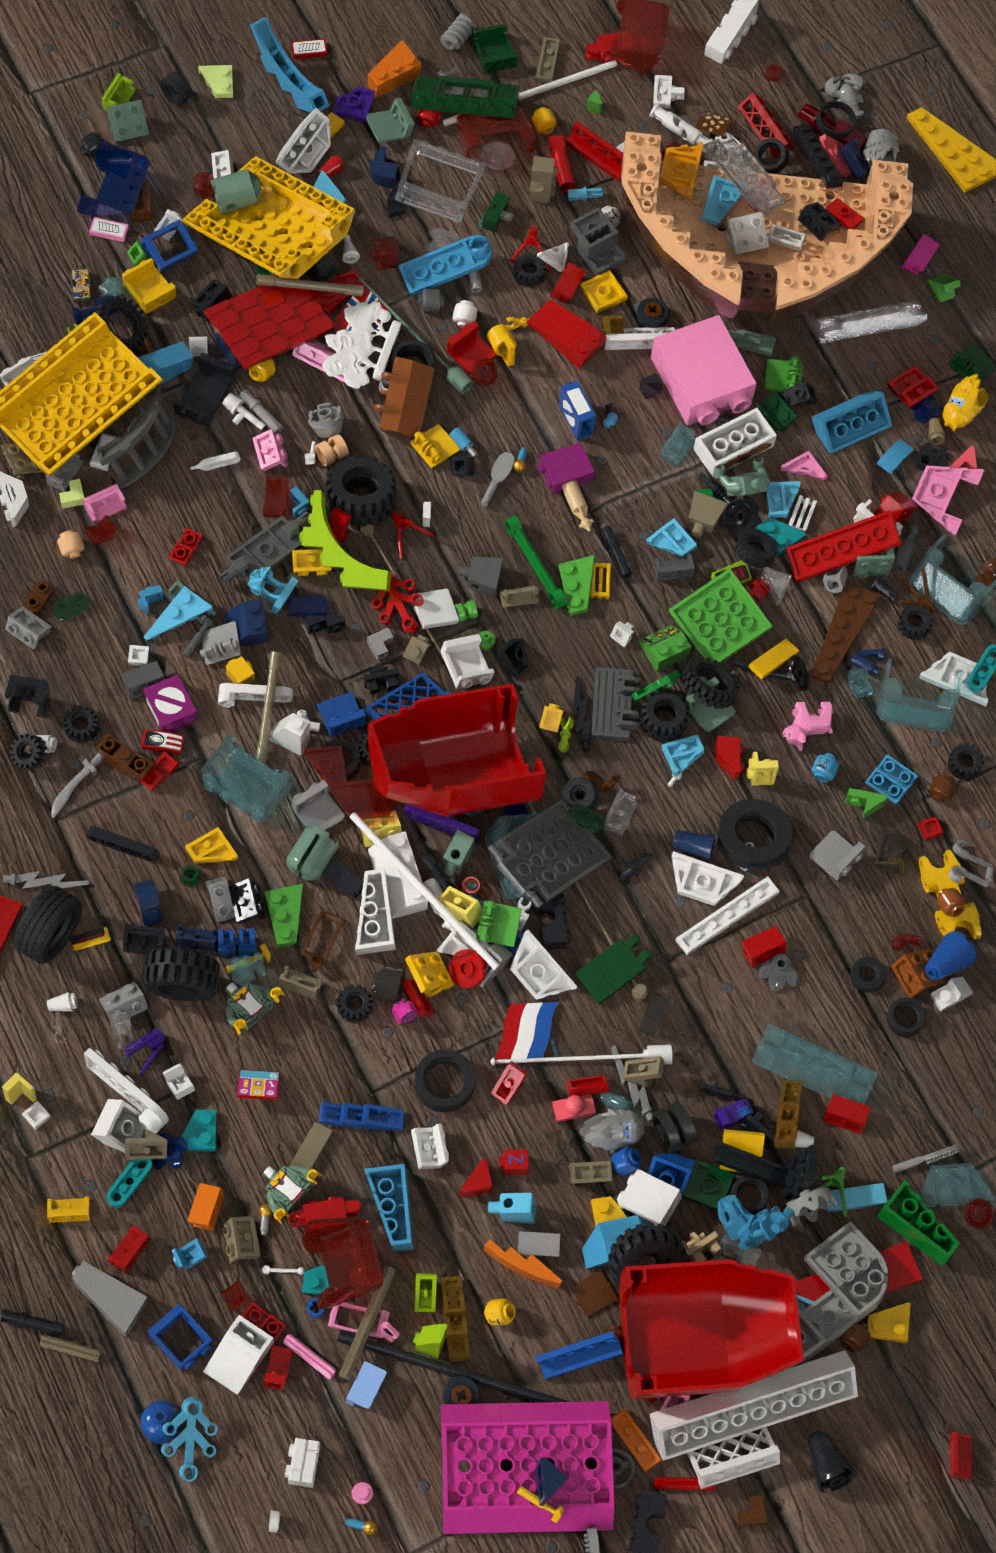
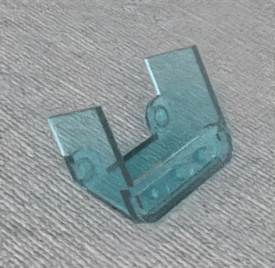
M943 534L926 552L912 573L909 584L919 594H925L921 567H924L933 605L956 623L964 625L996 593V580L989 588L980 582H975L969 588H966L941 569L939 566L944 559L941 550L947 535Z
M888 659L884 666L877 716L887 722L940 732L947 731L952 725L957 708L963 673L959 672L956 676L953 690L946 689L940 694L939 702L901 695V682L897 679L889 678L892 659Z

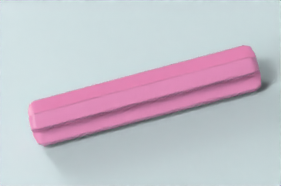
M291 1334L285 1337L284 1345L291 1348L293 1352L325 1377L331 1379L335 1375L336 1369L297 1338Z

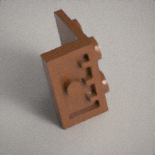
M929 948L906 953L891 965L909 998H915L926 988L948 982L947 977L933 980L927 976L925 966L933 955Z

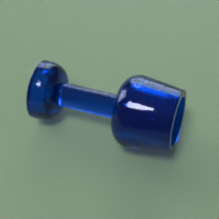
M113 295L98 297L96 300L97 306L80 311L77 307L71 308L76 324L80 325L84 317L93 314L101 303ZM110 311L108 317L117 313L118 311Z

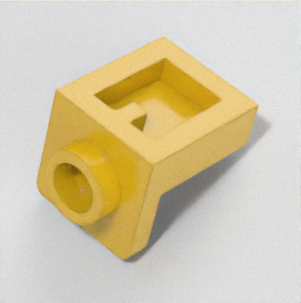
M552 703L549 704V707L545 706L539 728L558 733L564 710H560L561 706Z

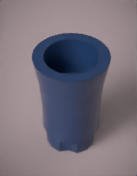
M676 831L673 848L710 861L716 834Z

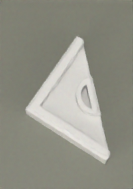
M567 242L542 251L537 256L557 271L562 272L565 268L570 243Z

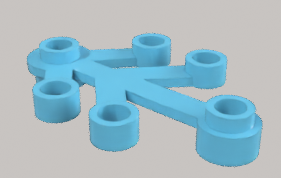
M196 1397L185 1399L182 1403V1412L172 1422H166L163 1425V1432L171 1436L176 1433L177 1427L187 1419L186 1428L171 1443L164 1444L161 1452L166 1457H172L176 1449L185 1442L184 1465L181 1466L179 1474L183 1480L188 1482L194 1481L198 1476V1469L193 1465L194 1441L202 1448L203 1455L213 1457L216 1453L215 1446L209 1444L195 1428L197 1419L203 1425L205 1434L213 1436L218 1430L216 1424L210 1422L202 1413V1402ZM190 1404H194L195 1406L194 1410L189 1411ZM169 1425L173 1426L171 1432H167V1427ZM210 1425H212L213 1431L208 1433L207 1429ZM170 1446L171 1452L166 1454L165 1450ZM208 1447L212 1448L210 1454L206 1453V1449ZM187 1468L190 1469L189 1475L184 1474V1471Z

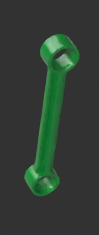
M514 515L505 519L504 524L509 535L514 536L545 587L552 606L556 610L566 606L567 599L564 592L554 583L523 532L518 517Z

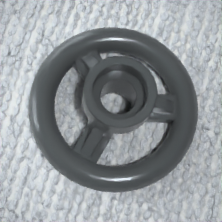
M613 1447L612 1454H619L627 1460L623 1462L621 1458H612L613 1465L619 1467V1470H613V1487L616 1490L622 1489L632 1482L636 1466L634 1459L627 1451ZM596 1460L594 1463V1469L597 1467ZM629 1468L627 1478L620 1483H615L617 1475L621 1474L624 1469Z

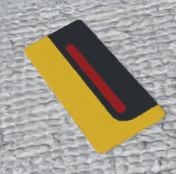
M107 927L70 938L74 951L111 940Z

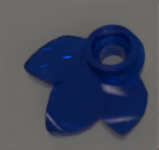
M932 395L909 407L914 411L915 419L921 423L928 422L931 417L940 416L944 409L936 406V399Z
M169 1133L160 1134L159 1136L168 1140L167 1159H152L154 1167L160 1170L164 1165L168 1164L172 1168L179 1169L183 1163L181 1152L188 1149L187 1142L182 1137H173Z

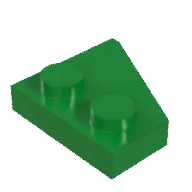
M676 670L631 695L636 701L649 693L655 692L657 694L658 690H663L662 686L668 688L676 684L675 679L681 677V675Z

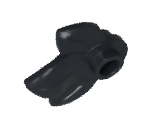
M930 443L922 445L919 449V457L916 460L917 468L924 471L926 466L949 467L944 463L947 451L933 450Z

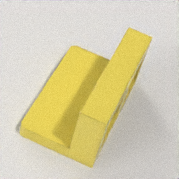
M17 1072L2 1086L5 1099L11 1105L22 1094L27 1096L33 1103L37 1101L34 1087Z

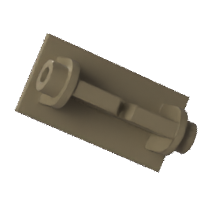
M534 585L499 591L502 608L539 603L538 587Z

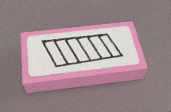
M94 217L89 233L92 236L124 242L129 225Z

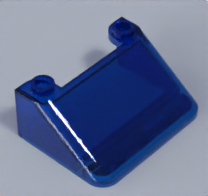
M101 140L95 164L100 171H106L97 199L82 194L77 212L85 215L131 214L135 208L150 161L142 154Z

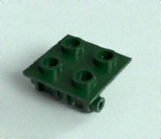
M975 344L963 352L957 351L954 354L955 358L948 362L963 378L978 374V379L982 381L996 370V364Z

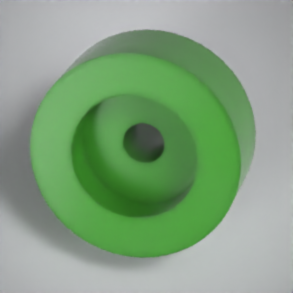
M489 631L480 632V649L483 651L491 650L495 645L494 634Z

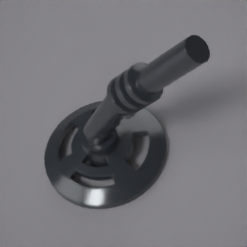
M703 472L699 478L712 489L713 494L719 500L727 502L722 515L725 527L735 533H741L752 528L758 518L756 505L751 500L745 498L732 501L727 496V492ZM743 503L749 504L752 509L749 510V508ZM748 515L752 516L748 523L742 524ZM729 519L733 524H736V527L730 525L727 520Z
M798 655L790 657L788 672L773 671L766 676L793 681L795 686L802 692L806 691L809 687V676L806 666ZM736 659L734 666L753 672L749 668L750 663Z

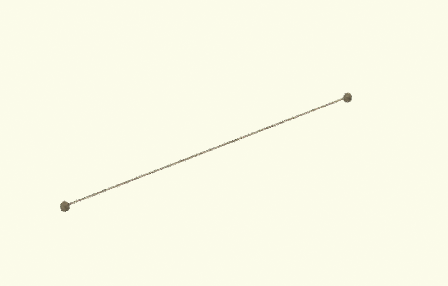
M367 524L366 527H361L360 525L361 535L373 539L391 572L395 575L396 579H399L373 536L375 526ZM401 588L404 594H408L405 588ZM410 603L415 613L417 614L414 604ZM426 629L435 647L437 648L438 652L443 658L438 644L436 643L429 629ZM527 802L534 815H538L531 802ZM578 882L575 883V885L577 886L578 890L580 891L585 902L587 903L588 907L590 908L595 919L597 920L598 924L600 925L601 929L603 930L605 936L607 937L608 941L612 946L614 943L612 942L611 938L606 932L604 926L602 925L601 921L596 915L594 909L592 908L591 904L589 903L588 899L583 893ZM633 979L632 981L635 986L632 989V997L637 1001H643L647 997L648 989L644 984H637L635 979Z

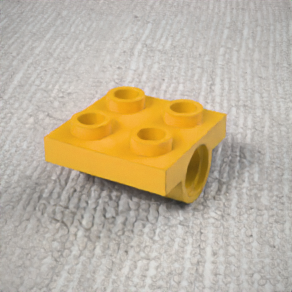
M438 951L413 954L405 959L421 993H424L426 997L434 996L442 990L450 989L454 985Z

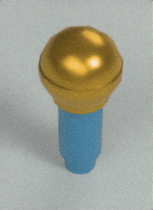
M521 448L518 459L513 464L516 472H523L526 468V448Z
M347 1518L346 1525L363 1530L368 1535H374L378 1530V1525L373 1520L366 1522L353 1518Z

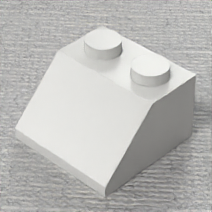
M108 1099L91 1135L103 1144L125 1153V1138H142L145 1128L139 1122V1116L142 1113L124 1100Z

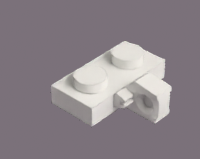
M655 75L653 107L659 104L661 108H670L671 101L684 100V88L672 85V76Z

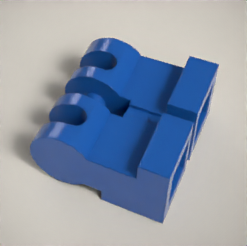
M255 927L248 930L239 928L238 937L234 934L233 928L228 931L218 929V957L236 956V948H239V956L257 955Z

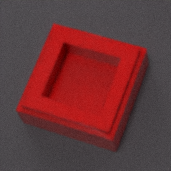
M937 816L918 822L925 841L942 836L944 833Z

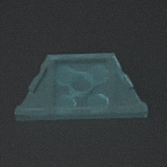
M972 1163L932 1165L920 1196L922 1198L921 1201L926 1207L995 1202V1197Z

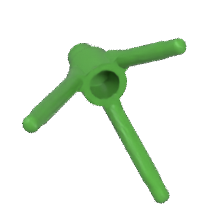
M840 1167L833 1174L822 1176L821 1179L828 1180L822 1185L823 1187L832 1185L839 1188L843 1216L847 1217L843 1181L847 1171L844 1167Z

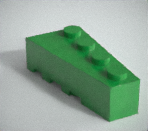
M905 1179L883 1206L877 1217L943 1267L960 1243L947 1227L938 1221L935 1213L926 1207L921 1201L922 1198L909 1187L910 1184Z

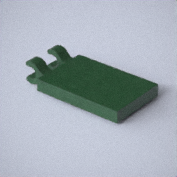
M636 933L626 942L621 938L575 973V976L598 1005L644 972L646 969L643 965L653 958L648 948L641 952L638 957L631 951L641 943Z

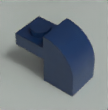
M379 147V152L375 153L374 160H370V178L379 186L393 188L396 183L398 164L386 162L387 148Z
M148 879L133 883L144 926L164 921L153 880Z

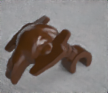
M996 558L987 559L979 567L980 569L985 568L982 574L976 575L978 583L990 584L994 587L996 586Z

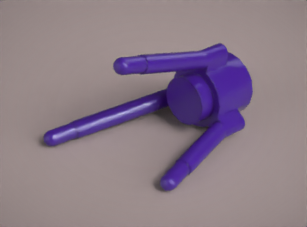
M155 1028L152 1032L147 1033L144 1037L125 1047L124 1051L130 1050L126 1053V1056L129 1057L145 1045L150 1049L155 1048L140 1071V1074H143L158 1052L164 1048L162 1043L166 1039Z

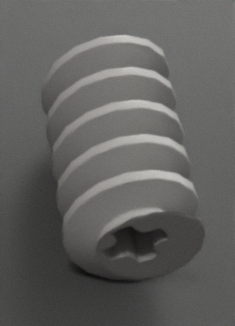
M460 14L452 25L448 27L444 35L441 36L440 41L446 49L458 50L464 44V40H467L472 31L476 29V26L467 15Z

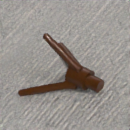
M921 567L925 594H919L903 579L901 582L919 599L918 601L901 599L900 603L915 604V606L922 605L921 607H926L933 613L937 607L933 605L929 594L925 569Z

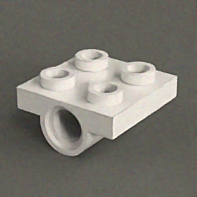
M763 212L727 219V239L733 248L734 255L769 247Z

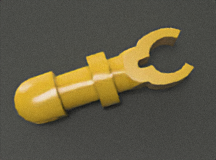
M506 318L508 322H513L512 325H506L510 330L516 329L519 326H522V328L529 326L527 321L530 318Z

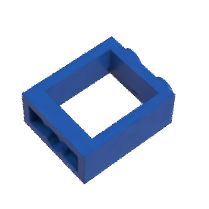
M180 219L142 238L141 245L149 259L152 258L154 260V265L160 273L194 257L197 253V243L194 239L190 238L187 226L184 223L182 224ZM177 229L189 250L164 262L153 240Z
M180 1303L148 1330V1336L180 1372L185 1369H191L199 1356L207 1355L212 1349V1339ZM181 1318L204 1342L182 1362L159 1338Z

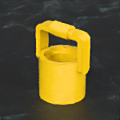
M496 325L487 333V339L498 356H502L508 367L512 366L515 362L517 343L506 325Z

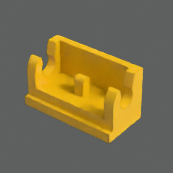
M89 1196L78 1199H47L48 1222L90 1221Z

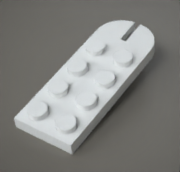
M91 1048L86 1050L84 1053L86 1067L142 1113L139 1116V1122L145 1129L156 1134L169 1121L167 1114L149 1098L150 1095L145 1089H138L134 1085L135 1082L129 1076L125 1075L124 1077L119 1073L120 1070L115 1064L107 1063L104 1060L105 1057L98 1050L93 1051Z

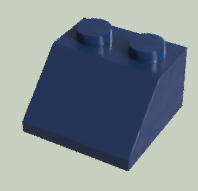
M262 599L242 602L225 613L226 624L236 621L240 647L268 643Z

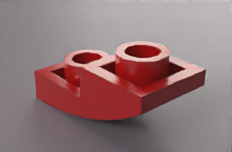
M186 527L180 541L176 542L169 559L186 566L195 554L204 536Z
M253 1301L241 1315L273 1337L274 1342L286 1328L285 1324L271 1313L268 1314Z

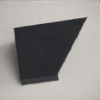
M511 638L498 649L497 663L517 680L530 669V666L527 662L523 639Z

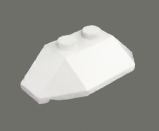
M315 108L302 121L278 155L276 164L288 174L311 173L331 146L329 118Z

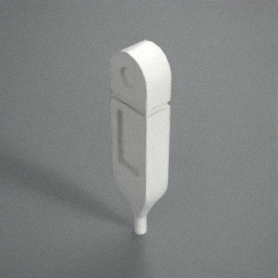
M231 452L204 459L196 466L190 468L191 470H211L238 463L241 459L238 452Z

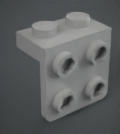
M325 780L315 782L304 793L299 792L292 799V810L305 827L308 825V828L313 829L314 826H317L327 831L344 820V813L329 795L328 784Z
M831 831L814 848L809 857L838 881L842 875L846 876L850 872L851 866L855 862L858 863L864 857L863 851L865 846L860 841L855 846H852L836 831Z

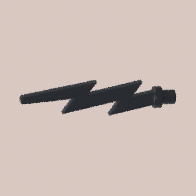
M577 676L572 710L573 713L579 709L575 734L583 730L580 744L583 747V751H589L592 718L584 722L588 696L580 701V677Z

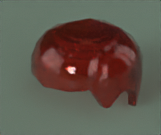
M483 358L475 362L472 367L474 381L482 386H489L494 383L497 378L495 362L489 360V358Z
M975 1198L965 1205L963 1211L964 1220L969 1226L982 1229L988 1227L993 1221V1206L986 1199Z

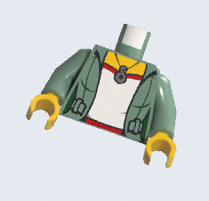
M234 982L230 983L225 989L231 996L227 1000L226 1014L228 1023L236 1029L238 1035L241 1034V1029L246 1032L273 1008L272 999L278 1003L280 1002L278 996H284L285 994L279 987L272 989L246 983L243 987L239 988Z
M270 1165L263 1175L270 1180L266 1186L268 1190L266 1197L270 1209L274 1213V1218L280 1224H282L281 1218L283 1216L289 1218V1213L297 1207L312 1187L317 1184L315 1181L316 1176L320 1175L322 1177V1174L306 1166H283L277 1171Z

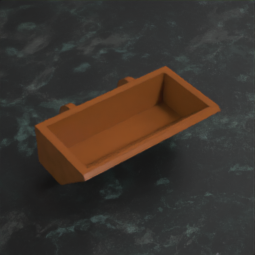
M395 357L392 373H381L382 379L390 381L388 391L381 390L380 393L387 395L385 405H374L375 411L383 413L380 423L381 431L415 438L414 434L416 432H421L435 368L414 360Z

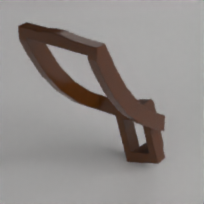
M321 911L301 952V955L309 958V965L312 966L313 972H316L318 968H322V964L326 963L335 940L345 923V919ZM322 917L340 923L324 957L306 951Z

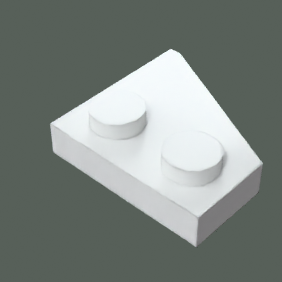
M460 921V923L476 939L477 933L473 931L470 927H468L465 923ZM454 928L437 951L454 955L463 949H475ZM477 940L485 949L491 946L486 941Z

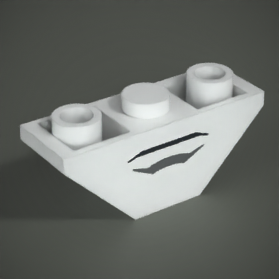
M0 471V502L2 506H6L7 510L4 511L6 520L11 521L12 526L16 527L29 507L28 497L21 480Z

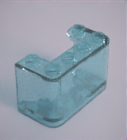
M229 734L202 767L203 786L208 791H214L219 794L223 801L234 804L240 812H246L251 815L254 821L258 823L265 822L292 788V774L286 770H283L280 774V770L277 768L274 771L247 754L243 746L241 748L235 744L237 739Z

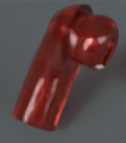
M903 933L892 939V948L900 950L905 943L919 946L921 937Z

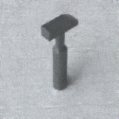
M206 615L200 617L199 620L204 625L195 634L183 652V655L188 658L203 638L206 629L215 627L214 623Z

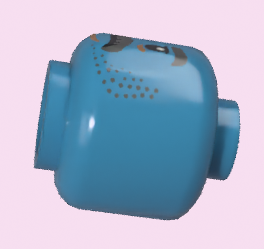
M830 753L818 755L811 769L814 778L823 783L832 781L839 769V763L836 757Z

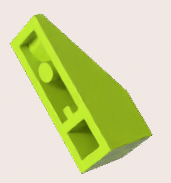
M443 1323L423 1326L421 1332H416L413 1343L416 1344L415 1351L438 1360L446 1340L448 1325Z

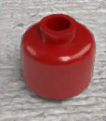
M420 109L417 119L424 128L435 127L438 125L442 111Z

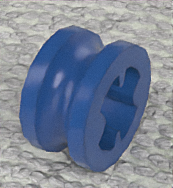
M312 1298L306 1306L308 1314L314 1318L323 1316L326 1310L325 1304L320 1298ZM314 1303H317L318 1306H322L319 1308L318 1313H315L314 1310H310L311 1308H313Z

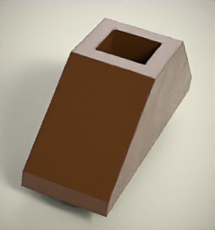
M106 734L95 747L114 769L129 778L143 779L154 766V763L109 734Z

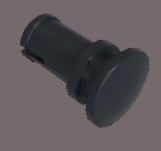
M880 575L872 582L870 590L875 588L877 593L880 592L892 603L899 593L887 585V581H882V575Z

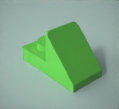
M944 274L928 280L940 302L954 298L955 288L961 286L959 279Z
M849 788L846 803H850L853 806H864L862 819H865L884 806L887 795Z

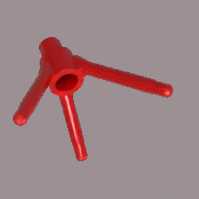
M530 227L528 237L510 259L511 262L517 258L528 244L536 246L539 253L542 252L536 227ZM545 262L547 271L551 272L549 264Z
M397 511L392 513L391 516L397 524L400 559H403L401 533L403 529L410 526L431 537L434 536L433 533L414 524L412 520L405 518Z

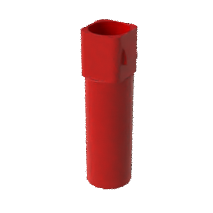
M563 135L551 136L549 138V151L552 158L555 159L554 166H558L556 176L559 188L563 192H568V189L576 187L567 151V143Z

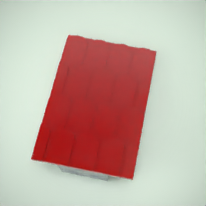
M260 285L204 310V314L214 326L215 344L227 361L235 365V372L242 367L245 370L335 330L331 319L315 300L310 290Z

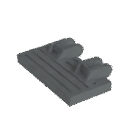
M605 667L595 668L591 738L629 741V730H638L640 728L639 722L622 720V718H640V712L631 710V694L640 690V688L624 686V684H642L640 677L633 676V670Z

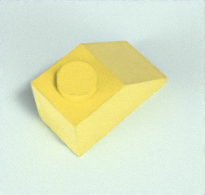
M451 886L439 897L438 900L458 921H462L471 928H474L480 921L482 907L478 900Z

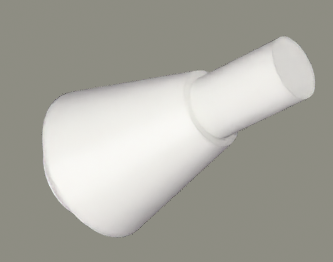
M347 234L343 238L342 259L345 263L352 264L359 260L360 254L351 242L350 235Z

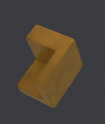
M602 316V334H624V316Z

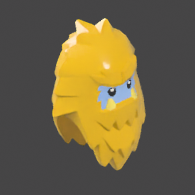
M978 374L970 377L967 376L958 383L943 409L944 426H950L953 432H955L956 428H964L981 413V410L988 401L989 395L986 393L985 388L978 389L981 380L978 379Z

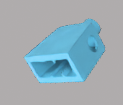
M501 1193L500 1201H489L488 1213H498L504 1222L535 1224L536 1202L532 1193Z

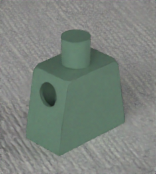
M459 830L456 831L443 856L445 864L443 871L449 878H452L455 871H463L476 849L475 838Z

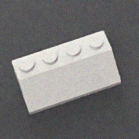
M406 831L382 839L422 882ZM376 845L370 847L368 852L374 870L384 868L386 872L392 919L427 910L428 900Z

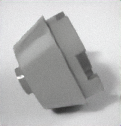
M323 403L317 405L318 409L313 412L310 410L308 423L319 437L330 438L341 432L344 413L340 406L335 407L332 403Z

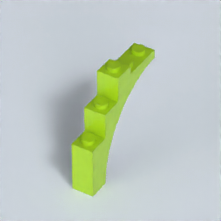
M314 490V495H311L310 505L313 506L312 513L309 514L308 519L311 527H303V531L300 532L299 540L302 546L323 549V552L321 551L320 563H322L323 567L344 569L340 574V583H342L343 587L390 591L391 572L364 565L352 558L341 547L328 523L325 509V493L320 490Z

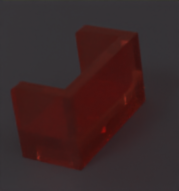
M266 476L263 517L279 518L282 515L286 517L289 477Z

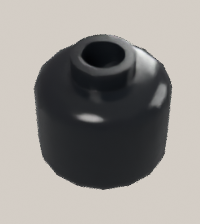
M91 132L81 139L82 146L80 149L85 156L89 155L91 158H95L105 151L107 143L100 133Z

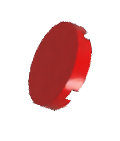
M472 949L458 951L449 963V975L452 981L462 988H475L480 985L487 972L485 960L477 951Z

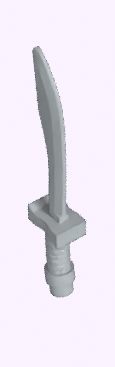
M99 752L90 763L87 761V758L82 762L84 768L59 793L52 806V818L57 816L69 800L75 787L90 772L93 777L97 774L95 767L103 759Z

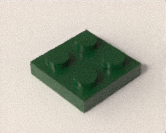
M697 1159L682 1198L718 1212L717 1203L721 1198L726 1197L735 1174Z

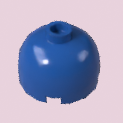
M166 1400L150 1403L141 1415L140 1425L145 1437L156 1444H166L175 1439L182 1430V1424L177 1427L176 1433L171 1436L163 1432V1425L166 1422H172L180 1414V1410L173 1403ZM169 1425L167 1427V1432L172 1431V1425Z

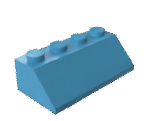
M874 389L812 416L816 434L830 454L892 426L884 393Z

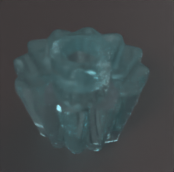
M111 276L106 278L99 285V290L108 299L112 296H119L123 293L121 277Z

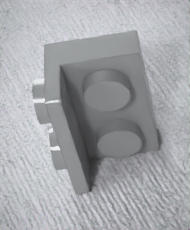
M22 606L8 616L5 630L32 649H35L38 641L51 632L52 626Z

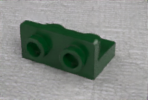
M774 390L762 403L757 402L755 405L763 417L770 421L769 425L775 431L785 432L799 417L778 392Z

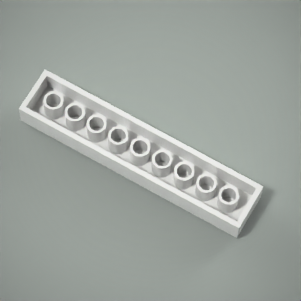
M844 1350L783 1370L737 1392L712 1393L651 1413L650 1419L654 1444L664 1461L858 1397L855 1366Z

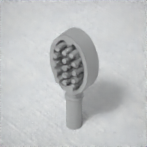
M596 1526L587 1527L586 1534H584V1538L587 1539H584V1542H587L585 1547H588V1549H585V1552L600 1553Z

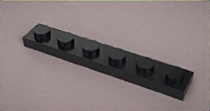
M801 124L793 126L795 137L825 188L843 187V179L811 125Z

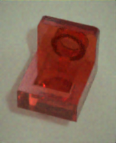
M106 515L101 523L88 527L85 534L97 546L113 540L118 527Z

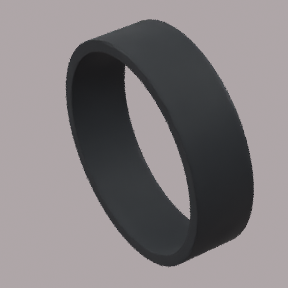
M834 100L822 105L817 115L816 123L823 134L833 139H842L852 132L856 123V115L848 104ZM828 108L843 110L850 117L851 128L843 132L830 130L822 122L821 112Z

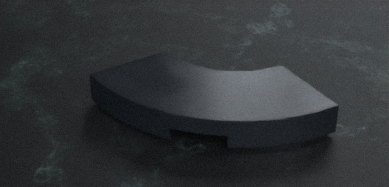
M410 177L397 183L387 198L388 218L404 214L406 201L416 194Z

